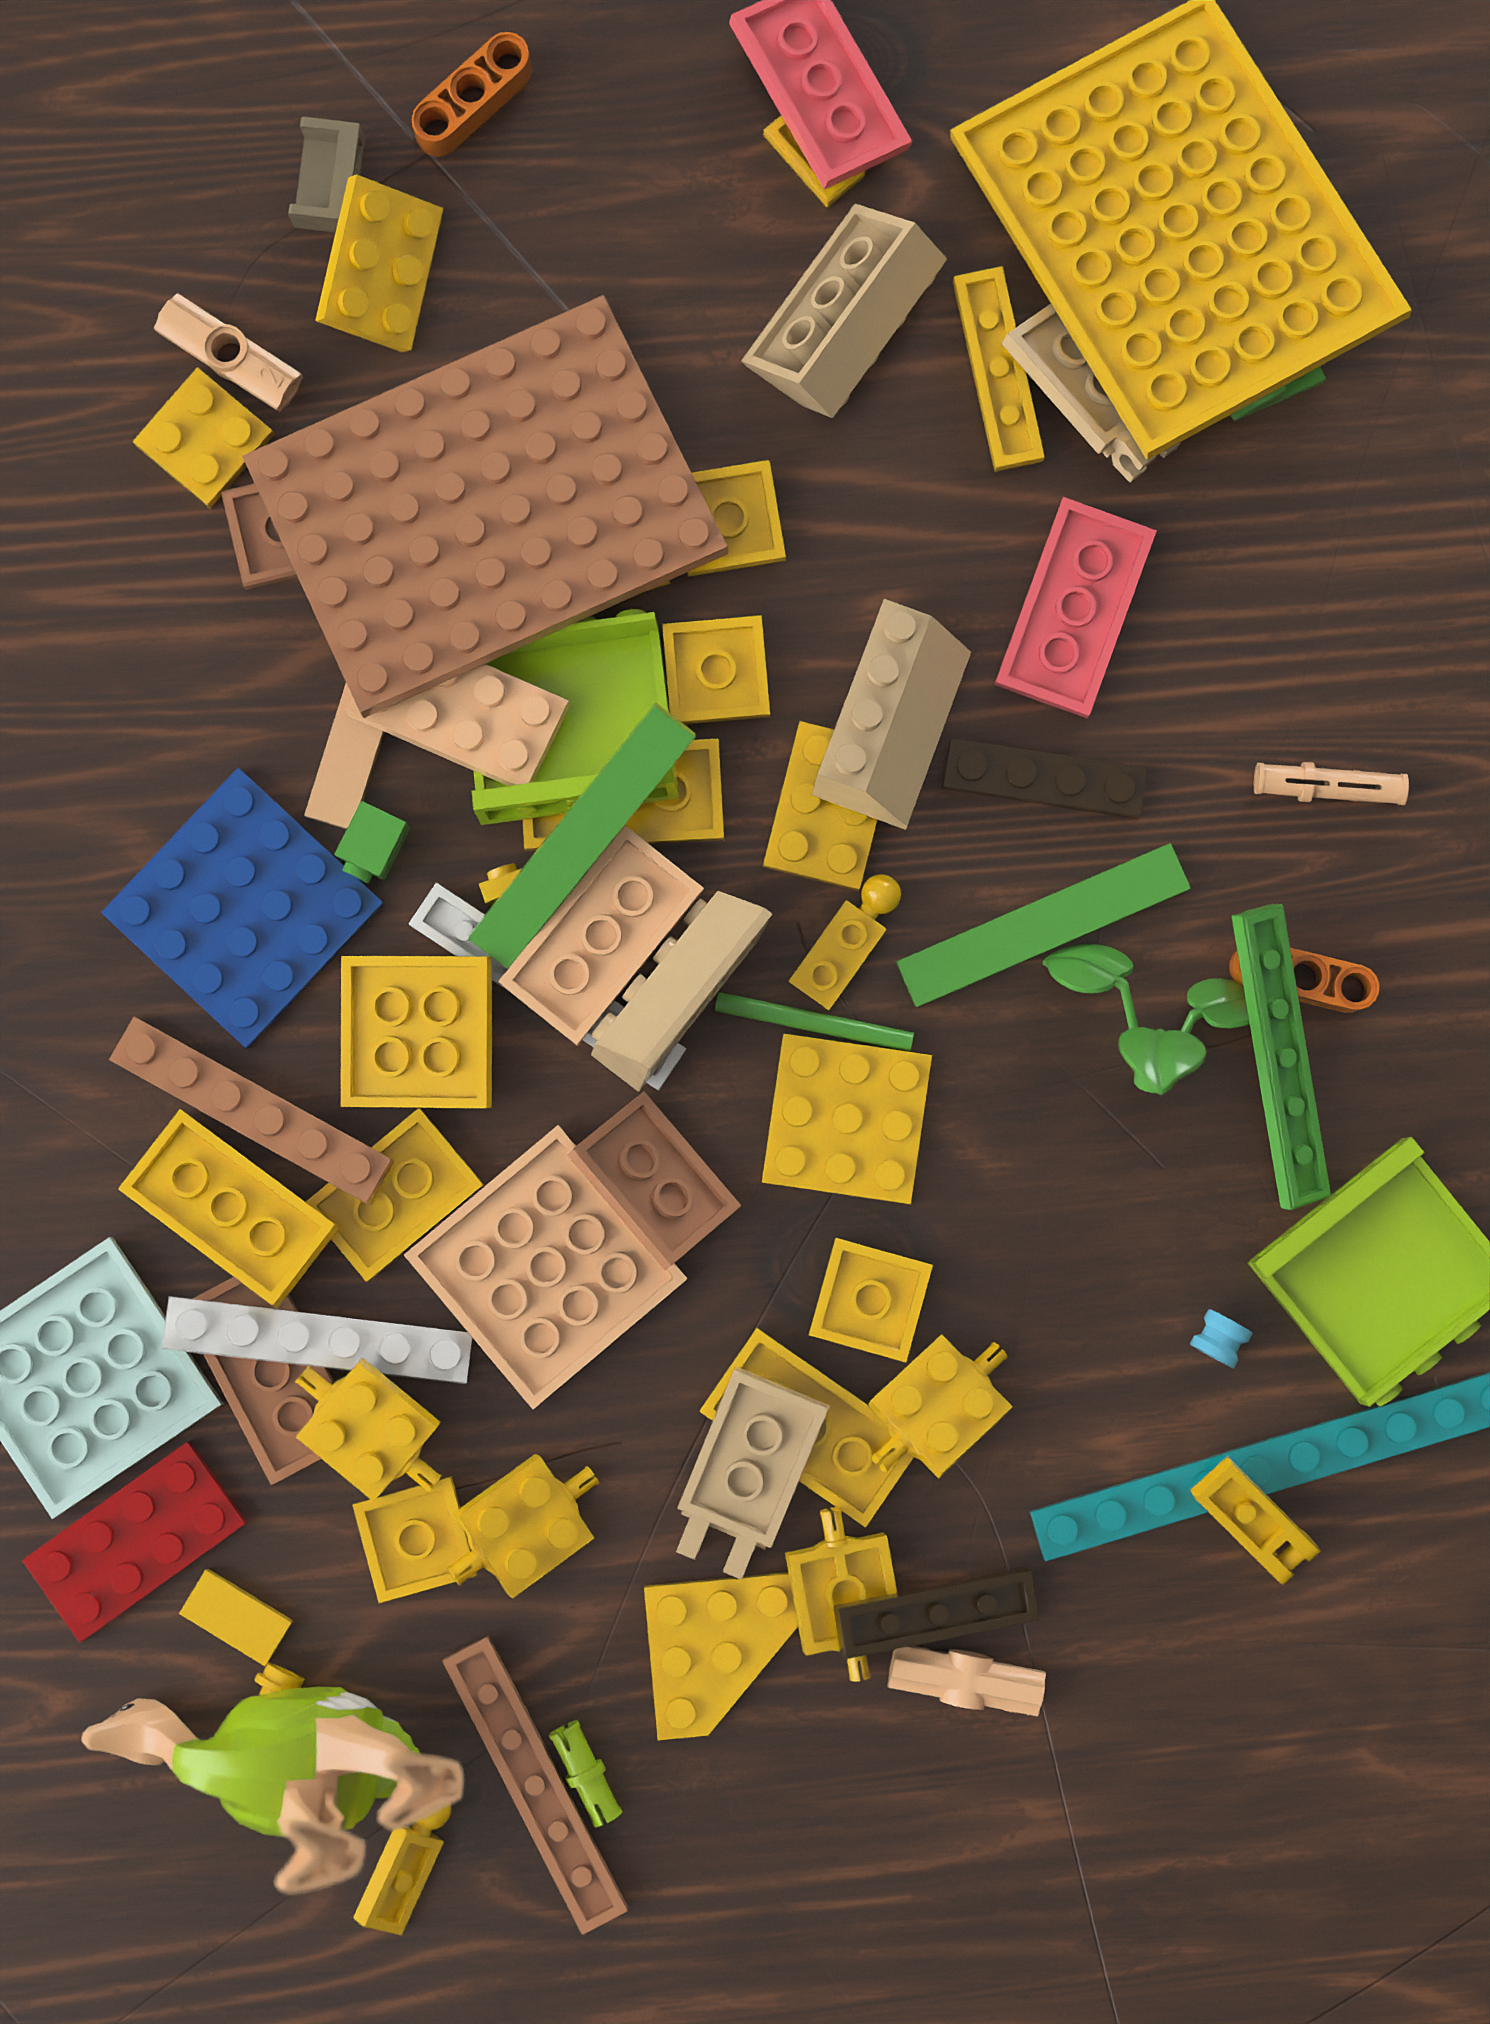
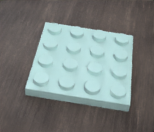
M113 1237L107 1238L0 1311V1441L52 1519L73 1507L224 1404L190 1352L162 1349L166 1316Z

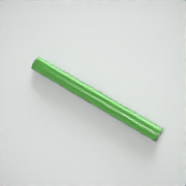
M718 992L715 1006L716 1012L907 1052L911 1051L914 1032Z

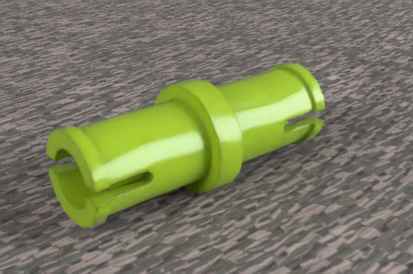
M578 1720L569 1722L568 1728L562 1725L549 1734V1738L553 1741L569 1773L565 1779L570 1788H576L592 1820L593 1827L602 1826L604 1824L603 1819L608 1823L620 1816L623 1811L618 1806L603 1775L606 1768L601 1759H595L582 1733Z

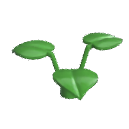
M1077 944L1051 953L1042 963V966L1048 968L1051 976L1057 982L1071 990L1081 993H1101L1110 990L1114 986L1120 990L1129 1029L1122 1033L1119 1038V1051L1135 1071L1134 1084L1146 1092L1162 1095L1171 1090L1177 1080L1195 1071L1202 1065L1205 1060L1206 1049L1203 1043L1190 1035L1197 1020L1204 1017L1210 1025L1217 1028H1235L1250 1024L1244 987L1234 980L1213 978L1194 984L1187 992V1002L1195 1009L1189 1012L1181 1031H1165L1161 1028L1153 1030L1138 1027L1129 983L1124 979V977L1132 973L1133 963L1122 952L1100 944Z

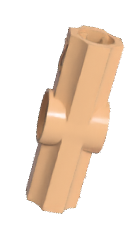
M177 293L172 299L168 300L158 315V320L154 326V330L210 366L219 377L233 381L280 412L286 405H289L297 393L300 382L303 379V375L247 339L237 327L224 324ZM229 343L240 345V352L234 360L230 362L217 360V354L224 345Z
M910 1646L893 1650L887 1685L888 1688L940 1697L941 1702L958 1707L983 1710L987 1706L1013 1713L1038 1716L1044 1696L1046 1673L1041 1670L994 1662L992 1657L970 1651L949 1649L947 1653L926 1647Z

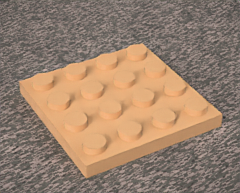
M559 1125L404 1254L407 1260L532 1409L536 1408L688 1279L675 1263L667 1270L661 1267L572 1162L567 1154L576 1145Z

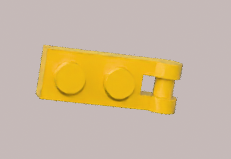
M1228 1456L1190 1490L1194 1498L1282 1585L1295 1575L1292 1570L1304 1559L1310 1562L1321 1552L1316 1543ZM1285 1541H1288L1290 1545L1279 1555L1274 1552Z

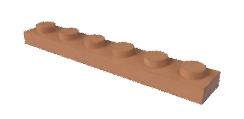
M133 1017L109 1058L115 1064L368 1205L371 1204L394 1163V1160L136 1017Z
M487 1635L444 1658L442 1662L581 1934L584 1935L627 1912L628 1906L490 1636Z

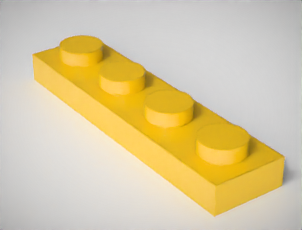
M1003 267L954 276L953 285L994 471L1043 462L1045 456L1026 371L1001 344L1006 335L1016 328Z

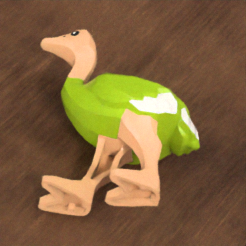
M341 1687L285 1689L243 1699L229 1713L214 1737L206 1741L199 1740L176 1714L162 1703L154 1699L141 1698L125 1704L117 1713L105 1721L89 1726L82 1735V1742L89 1750L108 1752L147 1765H160L165 1761L181 1782L207 1794L219 1797L223 1808L239 1824L262 1834L291 1838L298 1850L291 1862L278 1875L276 1884L279 1889L286 1893H296L324 1887L357 1874L364 1859V1841L343 1830L352 1829L356 1823L364 1819L372 1807L375 1798L391 1797L380 1809L378 1821L390 1830L404 1828L461 1799L463 1772L458 1762L444 1757L421 1755L419 1749L414 1746L411 1736L402 1730L398 1722L383 1716L382 1712L366 1698L349 1693Z

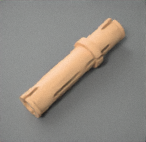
M1302 762L1301 766L1257 763L1254 775L1255 794L1266 793L1298 796L1300 802H1310L1312 798L1405 805L1409 790L1408 774L1398 775L1359 770L1315 768L1313 762ZM1286 778L1324 781V785L1287 783ZM1338 782L1375 785L1376 789L1339 787Z

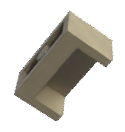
M301 117L300 129L304 136L296 204H289L288 215L294 228L336 233L348 177L361 174L365 137L360 123Z

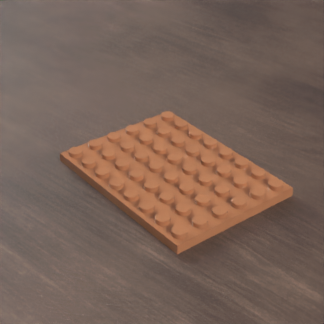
M604 295L242 456L363 719L728 554V546Z

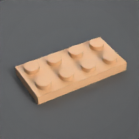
M483 664L364 719L353 696H351L345 711L352 718L507 786L534 782L570 708V703L567 699Z
M625 825L498 982L578 1046L701 895L704 888Z

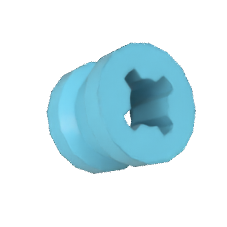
M1208 1309L1204 1316L1206 1325L1201 1334L1194 1335L1190 1345L1234 1369L1239 1360L1237 1352L1241 1344L1248 1343L1253 1333L1229 1318Z

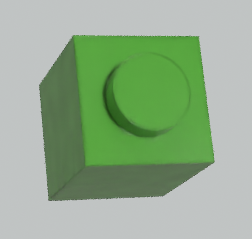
M361 801L334 855L345 862L342 869L343 872L368 884L372 876L385 881L411 828L406 822Z

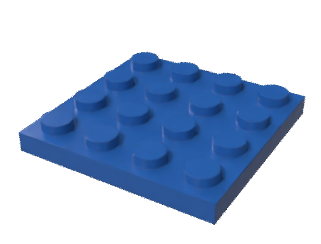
M237 768L101 913L246 1049H249L385 904L358 878L343 872V864L240 768Z

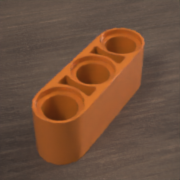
M502 32L491 37L416 106L411 120L417 143L422 151L435 157L446 156L453 152L528 83L532 68L528 46L522 37L512 32ZM508 54L516 55L521 59L519 64L513 69H501L496 65L499 58ZM470 87H477L485 91L481 99L471 103L460 99V95ZM432 120H443L448 123L447 129L440 135L432 136L424 132L425 126Z
M1290 948L1293 968L1297 964H1305L1315 974L1313 988L1302 990L1297 987L1299 1002L1339 1012L1353 1013L1369 1007L1376 1001L1379 994V981L1371 969L1363 965ZM1236 951L1230 960L1229 971L1232 979L1243 985L1238 951ZM1346 976H1354L1362 982L1364 994L1359 1002H1351L1343 996L1341 984Z

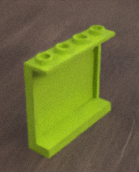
M630 609L618 613L614 618L600 620L589 616L485 663L488 666L569 700L570 708L533 783L507 786L474 771L475 791H472L473 810L480 824L486 825L566 814L655 702L669 712L660 630L654 612L646 613L643 610ZM675 763L643 803L679 798Z
M1412 1137L1401 1138L1335 1191L1331 1197L1325 1199L1247 1262L1358 1402L1369 1407L1373 1403L1381 1407L1395 1398L1403 1390L1399 1382L1413 1371L1417 1375H1421L1432 1368L1442 1358L1438 1351L1453 1339L1459 1344L1472 1336L1481 1327L1477 1320L1490 1310V1242L1422 1159L1421 1155L1424 1151Z

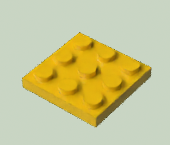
M341 956V1107L492 1108V957Z
M783 1034L762 1183L911 1204L932 1055Z

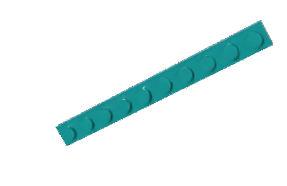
M1490 1372L1397 1399L1381 1407L1374 1406L1031 1510L1029 1513L1044 1561L1052 1560L1207 1513L1208 1511L1194 1498L1190 1490L1227 1456L1265 1494H1270L1490 1427Z

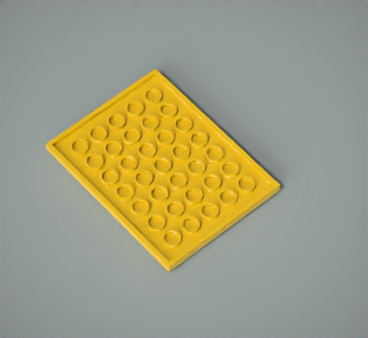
M1190 0L950 130L951 140L1146 460L1410 317L1412 309L1215 0Z

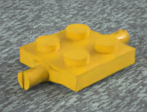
M941 1334L870 1400L868 1406L886 1424L892 1437L881 1449L871 1456L874 1463L877 1465L892 1452L879 1467L882 1471L887 1472L894 1463L907 1453L921 1460L939 1479L1012 1409L1013 1406L992 1386L988 1377L996 1367L1008 1358L1005 1351L1002 1349L988 1362L1000 1348L997 1343L993 1342L977 1359L972 1361L963 1356Z
M363 1357L347 1376L335 1381L333 1385L315 1372L310 1365L295 1381L296 1384L298 1383L318 1400L313 1416L296 1435V1438L373 1502L391 1481L403 1476L404 1473L426 1489L427 1492L441 1478V1474H438L419 1458L424 1442L438 1427L440 1421Z
M534 1454L453 1513L467 1533L469 1547L472 1551L453 1565L447 1567L449 1573L453 1575V1579L460 1586L480 1569L485 1568L495 1575L507 1595L514 1598L594 1539V1536L579 1515L575 1500L595 1485H598V1479L594 1477L591 1469L586 1466L567 1482L562 1483L553 1476L541 1456Z
M841 1507L830 1508L831 1512L827 1508L820 1511L825 1535L824 1541L810 1548L785 1553L802 1650L806 1656L830 1650L840 1652L833 1605L897 1593L887 1535L882 1532L858 1538L845 1536ZM866 1655L847 1659L850 1681H861L860 1676L863 1680L871 1677Z

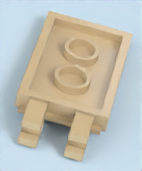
M1049 304L1009 332L1001 344L1098 454L1102 452L1106 457L1111 455L1113 466L1129 482L1143 474L1147 469L1146 466L1156 456L1146 460L1053 305ZM1180 443L1159 454L1163 458L1177 449Z
M736 1366L677 1508L682 1510V1515L690 1519L676 1552L695 1560L709 1526L736 1537L723 1572L742 1579L755 1546L764 1550L766 1546L772 1547L830 1405Z

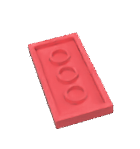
M762 0L731 14L729 24L824 190L909 150L912 143L909 134L831 0Z
M1063 497L994 685L1088 719L1157 530Z

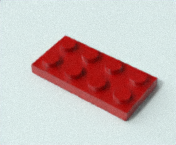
M187 1441L24 1558L22 1562L78 1642L81 1643L248 1522L192 1442Z

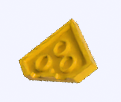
M789 1572L743 1576L742 1579L729 1577L644 1586L658 1740L708 1736L798 1627Z

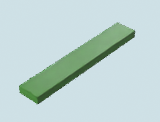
M655 702L471 931L468 939L508 969L694 740L696 733Z
M1171 843L896 961V965L915 1008H918L1186 892L1191 887Z
M1272 903L1232 915L1280 1207L1293 1210L1331 1197L1284 908L1283 904Z

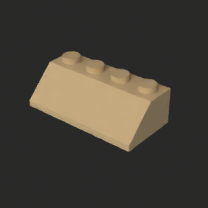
M854 204L741 362L803 407L833 418L837 411L847 402L850 393L868 368L875 363L879 353L891 336L904 323L907 314L922 293L932 284L935 275L947 258L915 222Z
M887 599L883 600L819 769L812 796L906 830L971 654L969 649L931 615Z
M717 891L708 903L700 898L683 920V923L688 926L687 930L678 941L670 936L652 960L659 965L648 979L639 974L622 996L628 1004L616 1017L609 1012L594 1030L591 1036L597 1042L591 1056L639 1092L759 941L772 913L764 907Z

